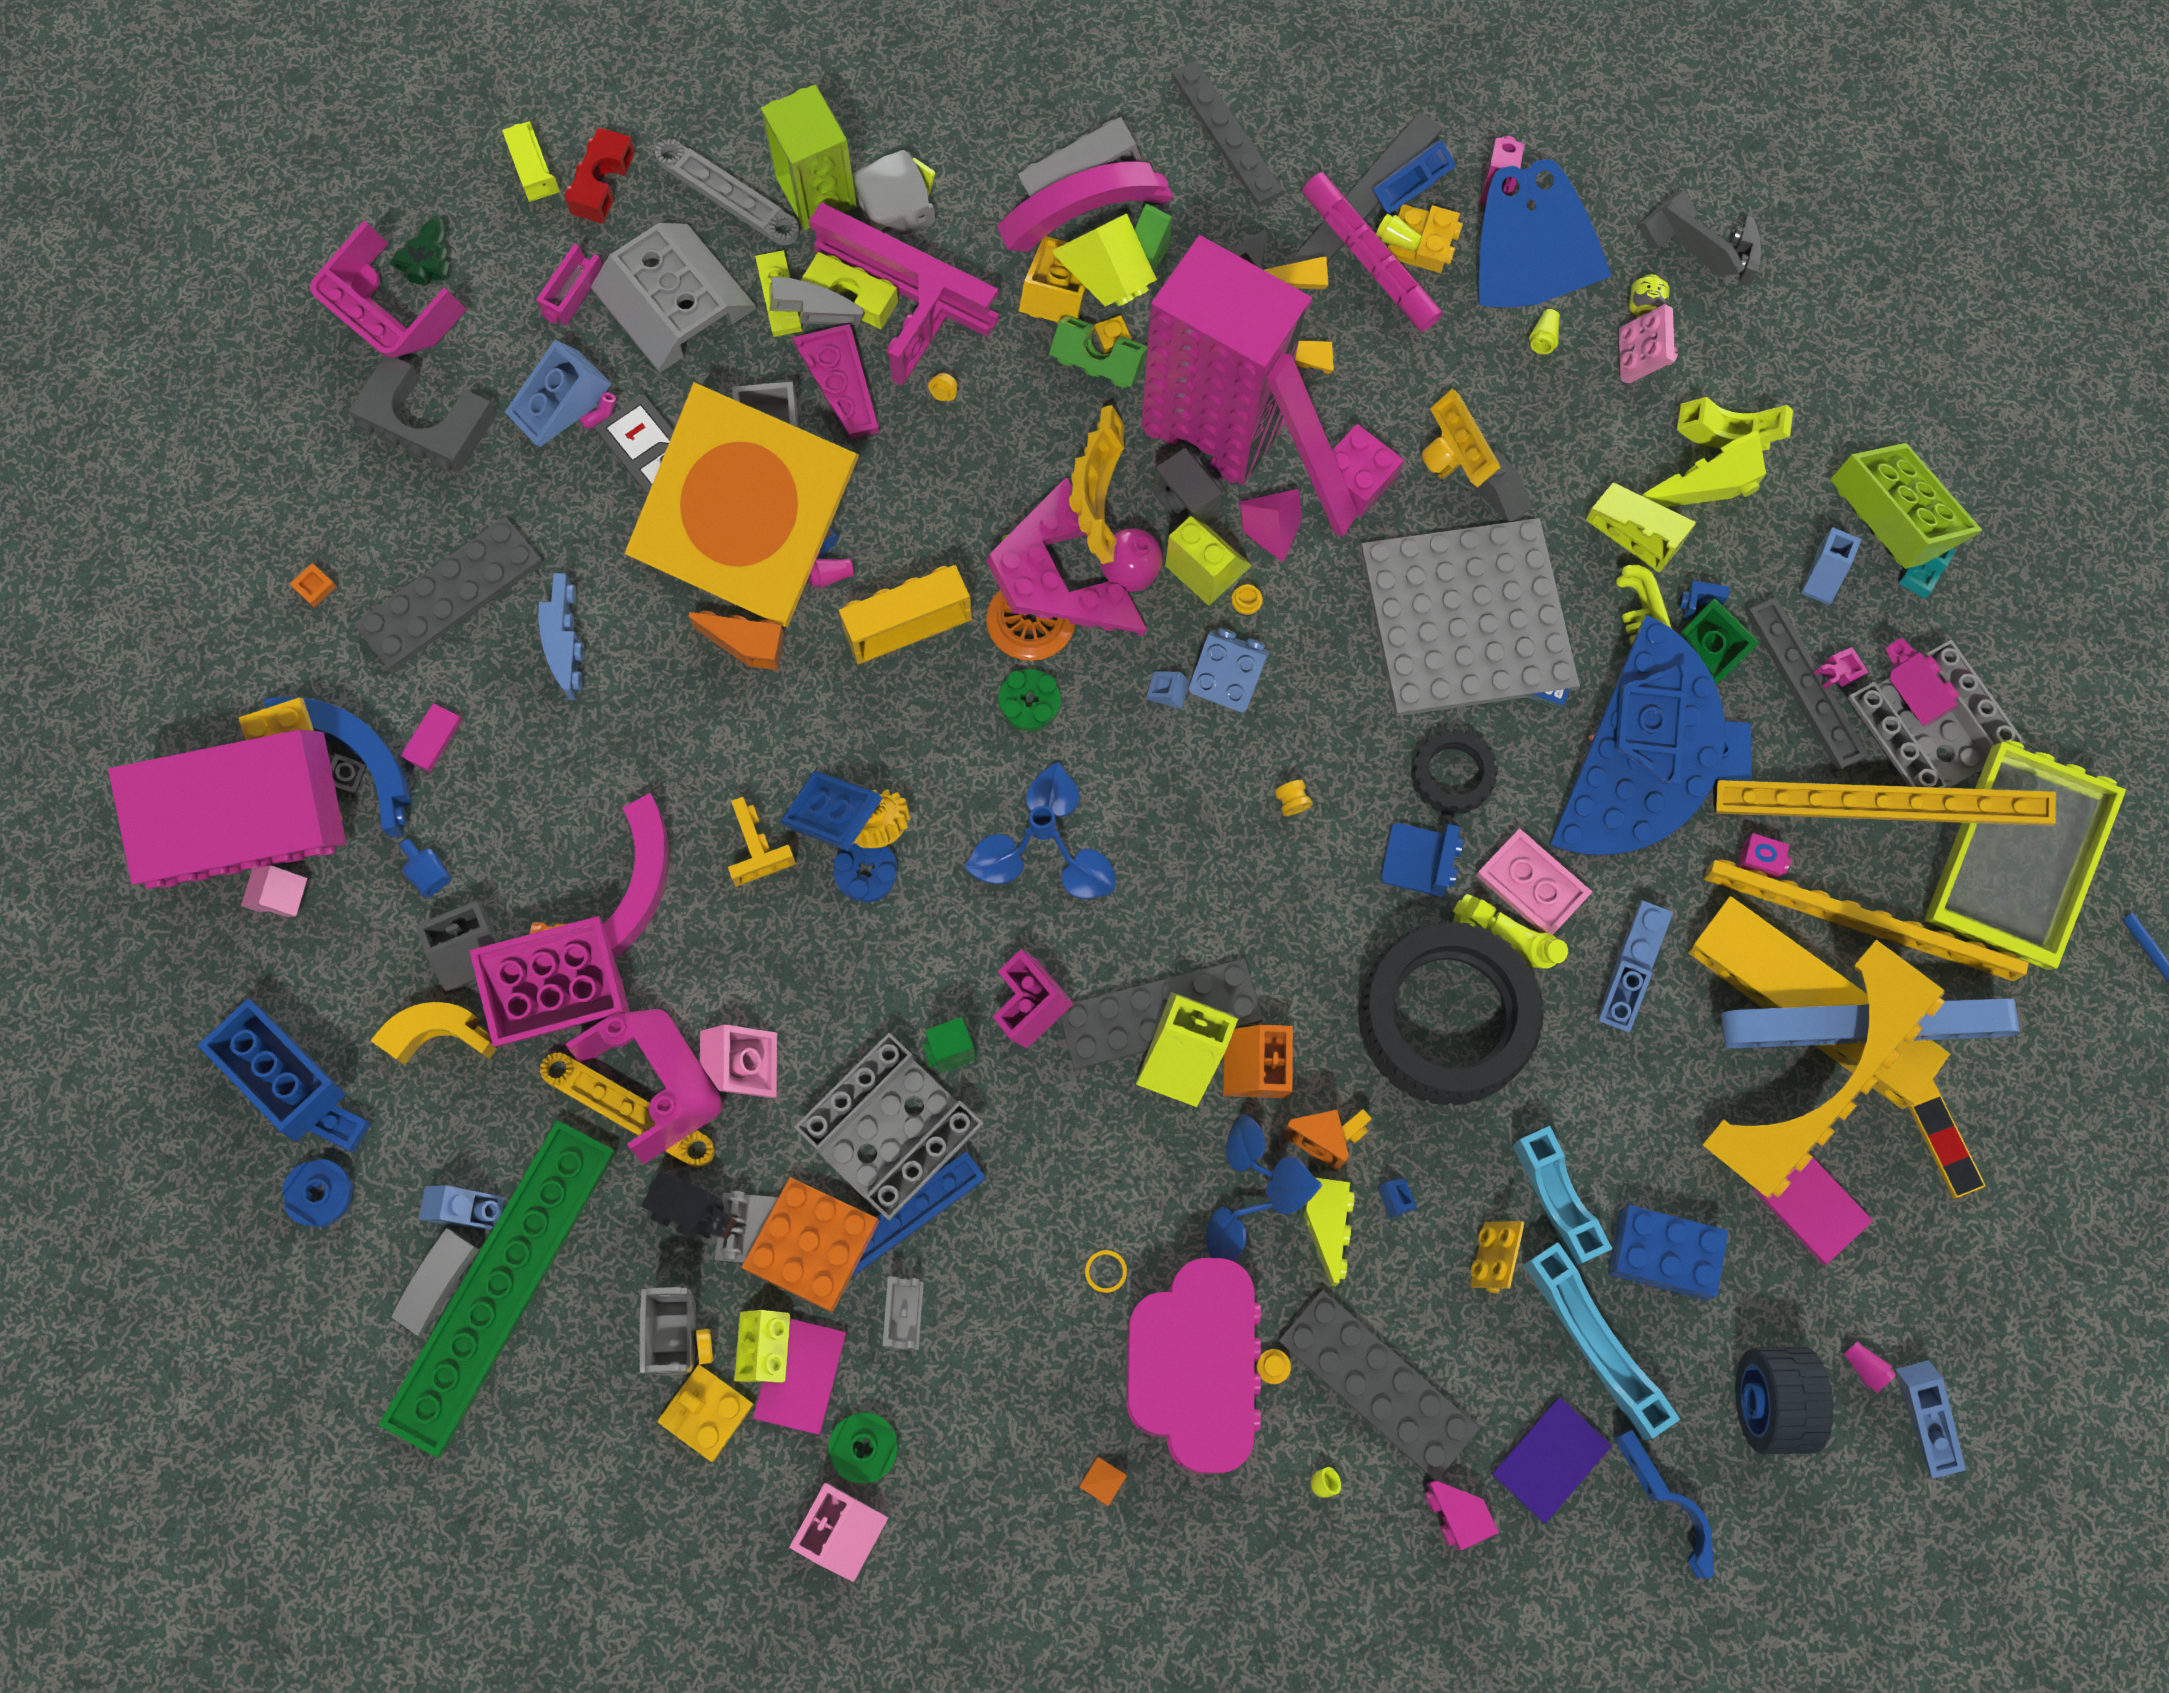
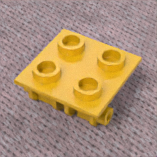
M1503 1221L1484 1223V1227L1478 1236L1480 1245L1477 1258L1471 1267L1472 1280L1470 1287L1486 1288V1291L1499 1294L1500 1288L1510 1289L1525 1222Z

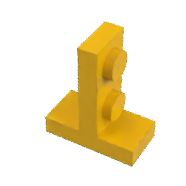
M744 797L732 800L733 808L752 856L751 859L728 867L735 886L737 887L796 865L789 844L770 851L764 833L757 834L754 824L760 821L754 805L747 806Z

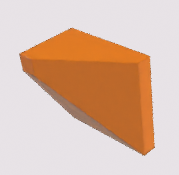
M1097 1457L1079 1487L1109 1506L1127 1475Z

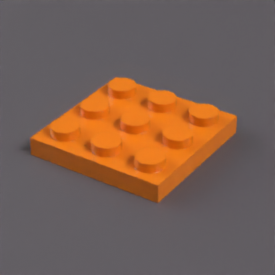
M790 1177L741 1268L833 1313L880 1221L868 1213Z

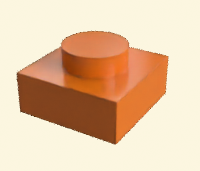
M313 563L290 583V586L313 608L337 588L334 582Z

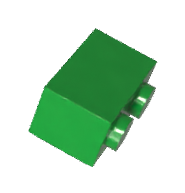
M963 1017L925 1030L927 1041L922 1042L923 1050L929 1067L936 1066L939 1074L976 1060L974 1046Z

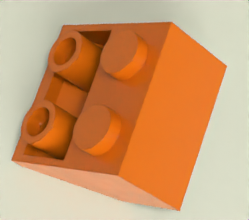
M1255 1025L1234 1029L1223 1056V1096L1288 1099L1292 1093L1293 1026Z

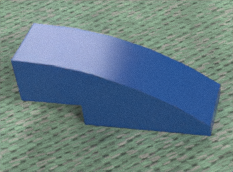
M1437 141L1394 171L1374 187L1372 191L1387 215L1427 189L1438 178L1457 165L1443 141Z

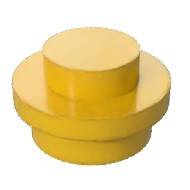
M939 373L931 378L928 389L937 400L952 401L957 395L958 385L952 376L946 373Z
M1253 585L1239 586L1232 594V605L1241 614H1254L1262 605V594Z
M1270 1349L1262 1353L1256 1365L1257 1373L1260 1374L1261 1379L1269 1384L1283 1382L1291 1371L1289 1358L1284 1352L1277 1349Z

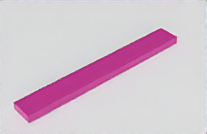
M1282 353L1266 376L1267 382L1333 532L1344 537L1358 511L1292 355Z

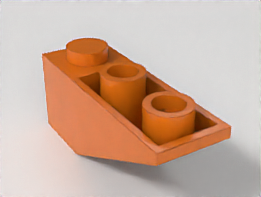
M710 611L689 612V619L693 628L745 665L778 670L785 638L782 625H778L772 620L749 621L739 615H731L728 618L717 616Z

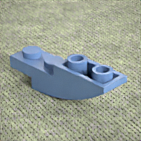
M554 573L551 602H539L540 637L547 662L554 677L568 699L576 700V690H581L582 674L578 671V661L584 660V644L578 640L573 631L574 617L570 613V603L576 602V587L571 584L566 574Z
M1640 901L1630 930L1625 935L1598 1018L1599 1022L1630 1033L1653 973L1651 970L1673 915L1672 911Z

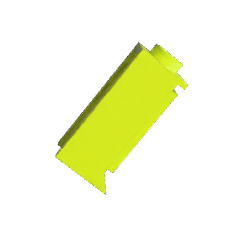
M530 121L503 129L502 132L528 201L531 202L559 193L560 190L555 176L550 175Z

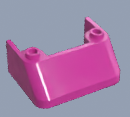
M363 221L313 278L310 286L313 296L385 357L395 358L435 346L467 309L447 289L443 288L408 329L370 298L377 290L380 280L377 272L369 265L388 243L367 222Z
M660 1009L610 1015L565 1044L575 1058L585 1065L612 1047L624 1046L634 1039L638 1043L666 1088L654 1096L649 1105L650 1116L656 1125L627 1143L630 1150L643 1164L716 1118L723 1108L721 1095L670 1016Z

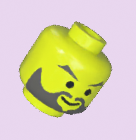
M1653 274L1645 275L1636 280L1631 286L1630 311L1639 318L1664 304L1668 305L1670 290L1668 283Z

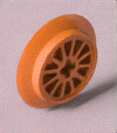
M1001 589L995 594L987 610V628L993 642L1004 653L1020 660L1035 661L1053 656L1065 647L1075 629V624H1070V620L1057 618L1055 621L1036 616V622L1033 623L1030 619L1024 620L1026 615L1012 613ZM1005 613L1015 615L1010 617H1004ZM1009 624H1015L1012 628L1007 627ZM1043 625L1053 629L1049 632ZM1024 628L1020 637L1015 635V633ZM1036 629H1038L1044 636L1038 638L1036 634ZM1029 630L1032 631L1033 639H1025Z

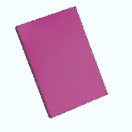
M1814 1158L1801 1172L1795 1169L1787 1179L1791 1184L1779 1198L1773 1194L1768 1199L1755 1187L1752 1189L1823 1266L1836 1257L1873 1221Z
M790 1319L785 1382L762 1383L753 1419L821 1435L847 1333Z

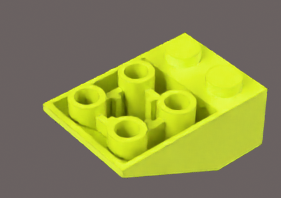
M1171 992L1136 1085L1197 1107L1228 1047L1238 1019L1231 1014Z

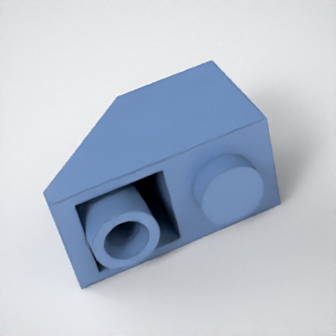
M1832 527L1818 547L1801 594L1830 605L1853 563L1861 539Z
M447 1185L425 1186L419 1220L450 1226L492 1230L502 1214L505 1197Z

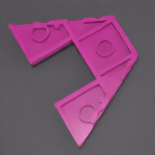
M1065 478L989 554L986 562L1012 613L1033 614L1038 618L1049 620L1052 617L1070 620V624L1086 627L1099 626L1107 631H1112L1116 628L1137 632V636H1142L1147 631V628L1125 587L1118 583L1105 582L1069 592L1045 545L1087 535L1079 527V515L1077 512L1074 513L1070 507L1069 496L1072 495L1073 487L1068 478Z

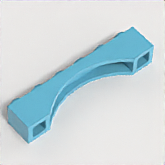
M1559 1243L1552 1245L1523 1264V1267L1642 1440L1655 1438L1681 1420L1661 1390L1638 1367L1612 1333L1592 1301L1578 1270Z

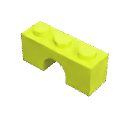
M820 252L816 254L801 281L813 283L837 294L843 292L856 294L858 297L854 303L863 308L861 321L881 330L898 303L897 288L888 280H879L868 275L866 271L859 267H850L842 263L837 257L832 255L826 256Z

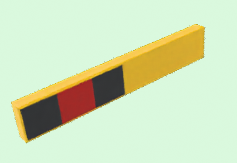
M1932 1080L1914 1106L1910 1105L1908 1107L1952 1198L1956 1199L1986 1187L1934 1080Z

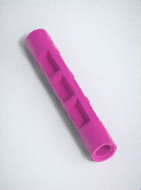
M1321 172L1311 178L1302 189V194L1394 300L1419 332L1422 333L1434 325L1443 315L1442 310L1375 234L1325 173Z

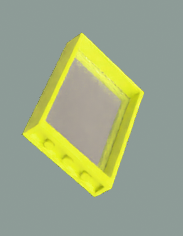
M2005 740V742H2000L1991 747L1975 789L2056 792V824L2054 826L1961 823L1924 921L1998 951L2013 953L2018 956V959L2043 969H2057L2126 789L2116 786L2117 782L2111 778L2097 776L2095 778L2085 774L2086 770L2080 766L2066 764L2064 766L2054 762L2055 758L2049 754L2042 752L2033 754L2023 750L2024 746L2022 744Z

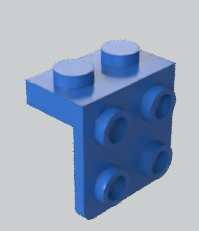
M1395 823L1390 831L1381 881L1387 885L1443 897L1447 888L1454 886L1458 869L1453 867L1455 856H1460L1464 839L1459 838L1460 827L1448 824L1444 832L1439 833Z

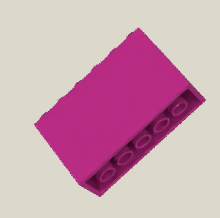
M299 729L108 768L131 885L144 884L145 889L168 888L178 886L182 882L203 881L211 879V876H226L242 873V870L259 869L269 865L274 866L275 863H291L305 860V857L336 854V847L347 845L324 732Z

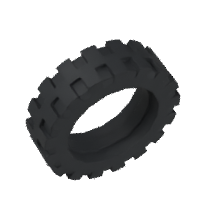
M1454 729L1453 732L1443 730L1438 735L1434 736L1433 734L1427 738L1426 742L1420 746L1413 760L1411 779L1414 781L1413 787L1416 793L1418 792L1421 795L1420 799L1425 804L1429 803L1433 810L1438 812L1442 810L1449 815H1455V813L1466 814L1472 809L1479 808L1491 794L1498 774V765L1494 763L1496 757L1493 751L1490 752L1488 750L1489 745L1484 740H1478L1476 738L1477 735L1474 733H1462L1463 730ZM1456 749L1471 756L1478 765L1480 773L1479 782L1475 789L1468 794L1452 795L1436 787L1429 777L1428 771L1430 760L1435 754L1442 750Z

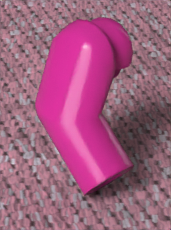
M609 392L602 393L598 408L594 411H589L578 419L583 423V427L593 429L594 426L611 416L616 397Z

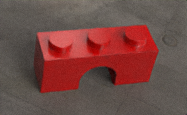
M598 127L594 137L589 139L587 153L583 161H580L576 167V176L572 185H569L565 191L564 198L571 215L604 224L614 198L610 186L599 182V179L609 173L626 175L636 153L630 136Z

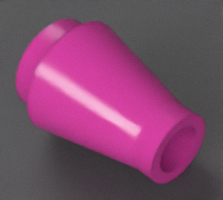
M850 558L816 559L808 578L810 586H818L821 589L847 577H853L852 562Z
M1858 1341L1843 1354L1866 1388L1869 1389L1871 1387L1876 1393L1896 1376L1890 1369L1892 1365L1863 1347Z

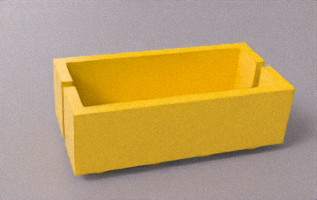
M956 565L939 567L933 570L930 575L922 578H910L899 587L891 590H879L873 597L863 601H851L844 608L839 609L843 631L857 665L972 620L970 595Z

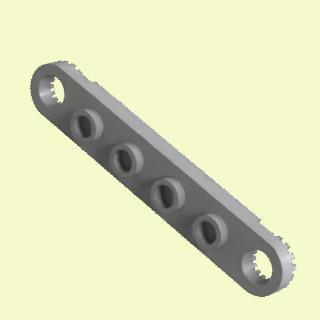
M668 139L658 143V146L655 148V156L660 167L777 244L790 245L798 239L800 230L797 219L794 216H790V214L781 210L779 206L692 149L686 148L679 141ZM674 150L678 152L675 159L672 158L670 160L668 158L667 160V158L664 159L663 157L667 151ZM782 225L792 227V231L786 233L787 235L778 233L777 229Z

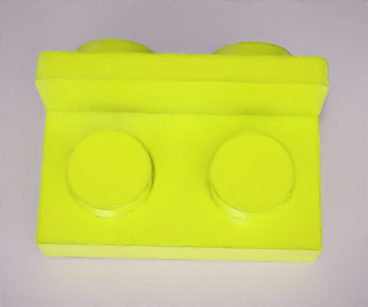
M766 1310L740 1312L734 1381L785 1382L790 1326L789 1313Z

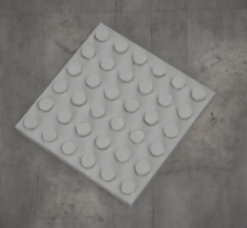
M1540 518L1361 543L1360 549L1396 716L1535 696L1532 695L1535 693L1555 690H1578L1580 684Z

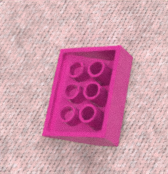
M600 916L469 950L493 1047L505 1046L596 1022L613 1014L630 1012L622 979Z

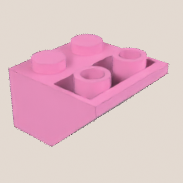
M824 1483L789 1548L818 1565L854 1582L889 1517L831 1484Z

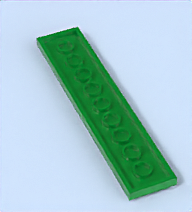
M556 1120L378 1425L436 1458L442 1457L615 1156V1150Z

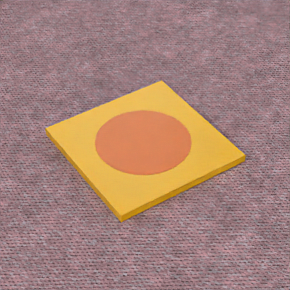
M693 382L624 554L768 620H772L779 625L788 627L859 458V454Z

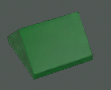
M1713 599L1679 634L1700 656L1716 685L1746 660L1760 643L1716 599Z

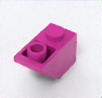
M1431 1481L1425 1484L1429 1491L1424 1493L1425 1499L1433 1513L1438 1511L1444 1525L1440 1526V1531L1448 1546L1454 1545L1456 1550H1464L1499 1533L1483 1499L1439 1481Z

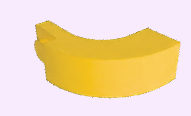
M443 1002L422 1003L397 1013L371 1039V1042L404 1065L424 1042L443 1035L454 1036L463 1040L488 1059L497 1050L490 1043V1034L476 1026L480 1020L473 1013L460 1006Z

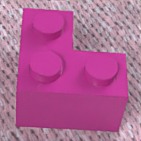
M1020 949L998 971L1015 992V995L992 1017L1012 1041L1028 1048L1074 1003L1040 962Z

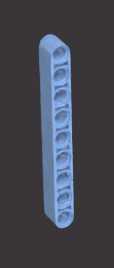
M2015 1000L1945 1001L1944 1005L1933 1017L1927 1014L1922 1019L1919 1025L1923 1029L1913 1041L1996 1038L2017 1035L2020 1033ZM1869 1004L1747 1009L1721 1013L1724 1045L1726 1048H1759L1866 1043L1869 1029Z

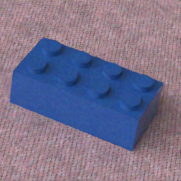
M249 998L197 1045L281 1133L295 1142L305 1135L346 1095L337 1083L264 1009Z

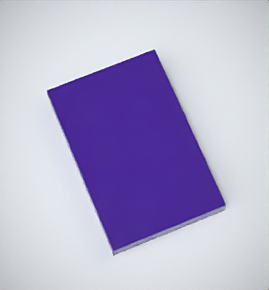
M1558 1397L1491 1475L1543 1524H1546L1612 1445Z

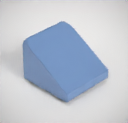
M1154 671L1146 699L1182 709L1190 681L1181 672Z

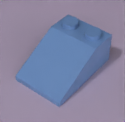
M555 339L505 413L535 445L541 447L595 408L600 401L601 394L606 392L612 383L580 351Z

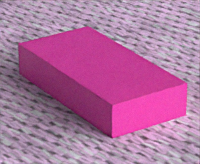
M433 703L400 757L430 773L461 724L462 718Z

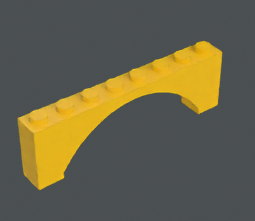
M1878 940L1870 946L1854 965L1855 970L1862 975L1867 991L1869 1029L1862 1058L1845 1086L1819 1108L1804 1116L1771 1125L1741 1126L1730 1125L1723 1120L1703 1143L1704 1147L1768 1199L1773 1194L1779 1198L1791 1184L1787 1179L1795 1169L1801 1172L1813 1158L1809 1154L1812 1148L1817 1143L1823 1146L1835 1132L1830 1127L1839 1117L1843 1121L1847 1119L1857 1106L1852 1101L1860 1092L1867 1095L1879 1081L1875 1075L1881 1067L1884 1066L1889 1069L1901 1055L1897 1049L1904 1040L1911 1043L1923 1029L1919 1025L1922 1019L1927 1014L1933 1017L1945 1003L1941 999L1944 995V989Z

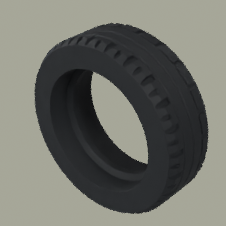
M1445 921L1430 923L1428 926L1422 925L1408 931L1406 935L1403 934L1382 952L1362 988L1358 1009L1360 1019L1358 1022L1361 1038L1364 1039L1363 1044L1369 1058L1375 1061V1067L1384 1077L1389 1078V1082L1393 1086L1395 1085L1402 1092L1407 1091L1409 1096L1421 1101L1429 1100L1432 1104L1448 1105L1449 1103L1461 1105L1469 1104L1472 1101L1477 1102L1493 1095L1520 1073L1538 1046L1541 1037L1540 1030L1543 1028L1544 1011L1541 1009L1543 999L1541 997V990L1537 987L1538 981L1533 974L1534 972L1531 967L1526 965L1527 961L1524 957L1520 955L1517 949H1513L1508 941L1503 940L1499 935H1493L1492 931L1477 925L1473 927L1469 923L1453 921L1450 924ZM1438 960H1454L1465 963L1484 974L1498 990L1505 1008L1504 1031L1496 1048L1481 1061L1464 1067H1442L1416 1054L1400 1035L1395 1020V1001L1398 990L1410 973L1426 963Z

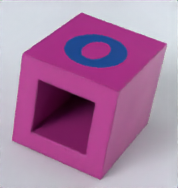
M1752 833L1743 843L1737 867L1747 871L1759 870L1766 873L1769 878L1776 880L1782 874L1785 875L1789 869L1791 857L1787 856L1790 845Z

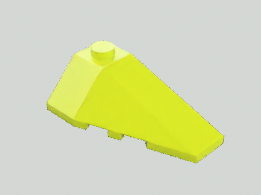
M1755 430L1721 447L1722 453L1708 463L1703 458L1696 462L1695 466L1690 468L1684 477L1681 474H1676L1648 490L1642 496L1663 507L1731 499L1740 494L1747 497L1755 493L1760 488L1759 484L1766 475L1759 433Z

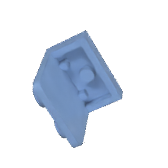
M1219 628L1216 631L1213 629L1205 641L1189 686V691L1196 696L1233 710L1244 712L1249 706L1262 668L1269 657L1270 650L1264 649L1265 644L1260 641L1248 638L1246 642L1235 638L1236 633L1231 630Z

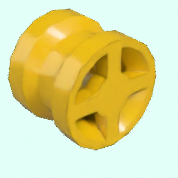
M1303 780L1291 781L1275 790L1276 798L1282 802L1281 811L1284 816L1303 812L1313 805L1311 798L1305 794L1306 785Z

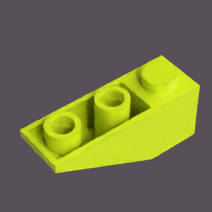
M1316 1178L1321 1182L1322 1187L1304 1205L1303 1215L1330 1286L1336 1287L1340 1279H1345L1347 1272V1259H1343L1342 1254L1343 1245L1348 1246L1350 1242L1351 1226L1346 1225L1347 1212L1353 1211L1354 1192H1349L1350 1182Z

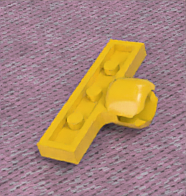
M1452 388L1430 408L1442 430V435L1423 450L1421 457L1427 468L1433 473L1437 472L1438 477L1441 479L1448 477L1461 465L1470 482L1479 487L1501 466L1460 394Z

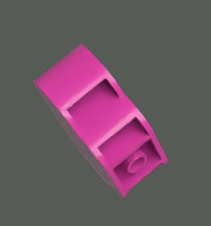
M1201 1258L1187 1263L1177 1273L1169 1292L1151 1294L1138 1303L1128 1324L1126 1383L1128 1415L1133 1424L1143 1433L1153 1437L1167 1438L1168 1450L1173 1460L1183 1469L1196 1474H1222L1241 1466L1252 1451L1254 1432L1260 1431L1261 1426L1260 1409H1254V1397L1260 1395L1261 1376L1259 1373H1254V1362H1257V1359H1260L1261 1340L1260 1338H1254V1328L1261 1321L1260 1303H1255L1254 1286L1249 1274L1242 1266L1228 1259Z

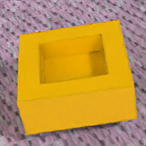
M1121 315L1094 324V332L1104 354L1112 352L1114 343L1121 337L1132 340Z
M1364 1109L1342 1126L1345 1142L1351 1139L1355 1144L1369 1132L1366 1126L1372 1118Z

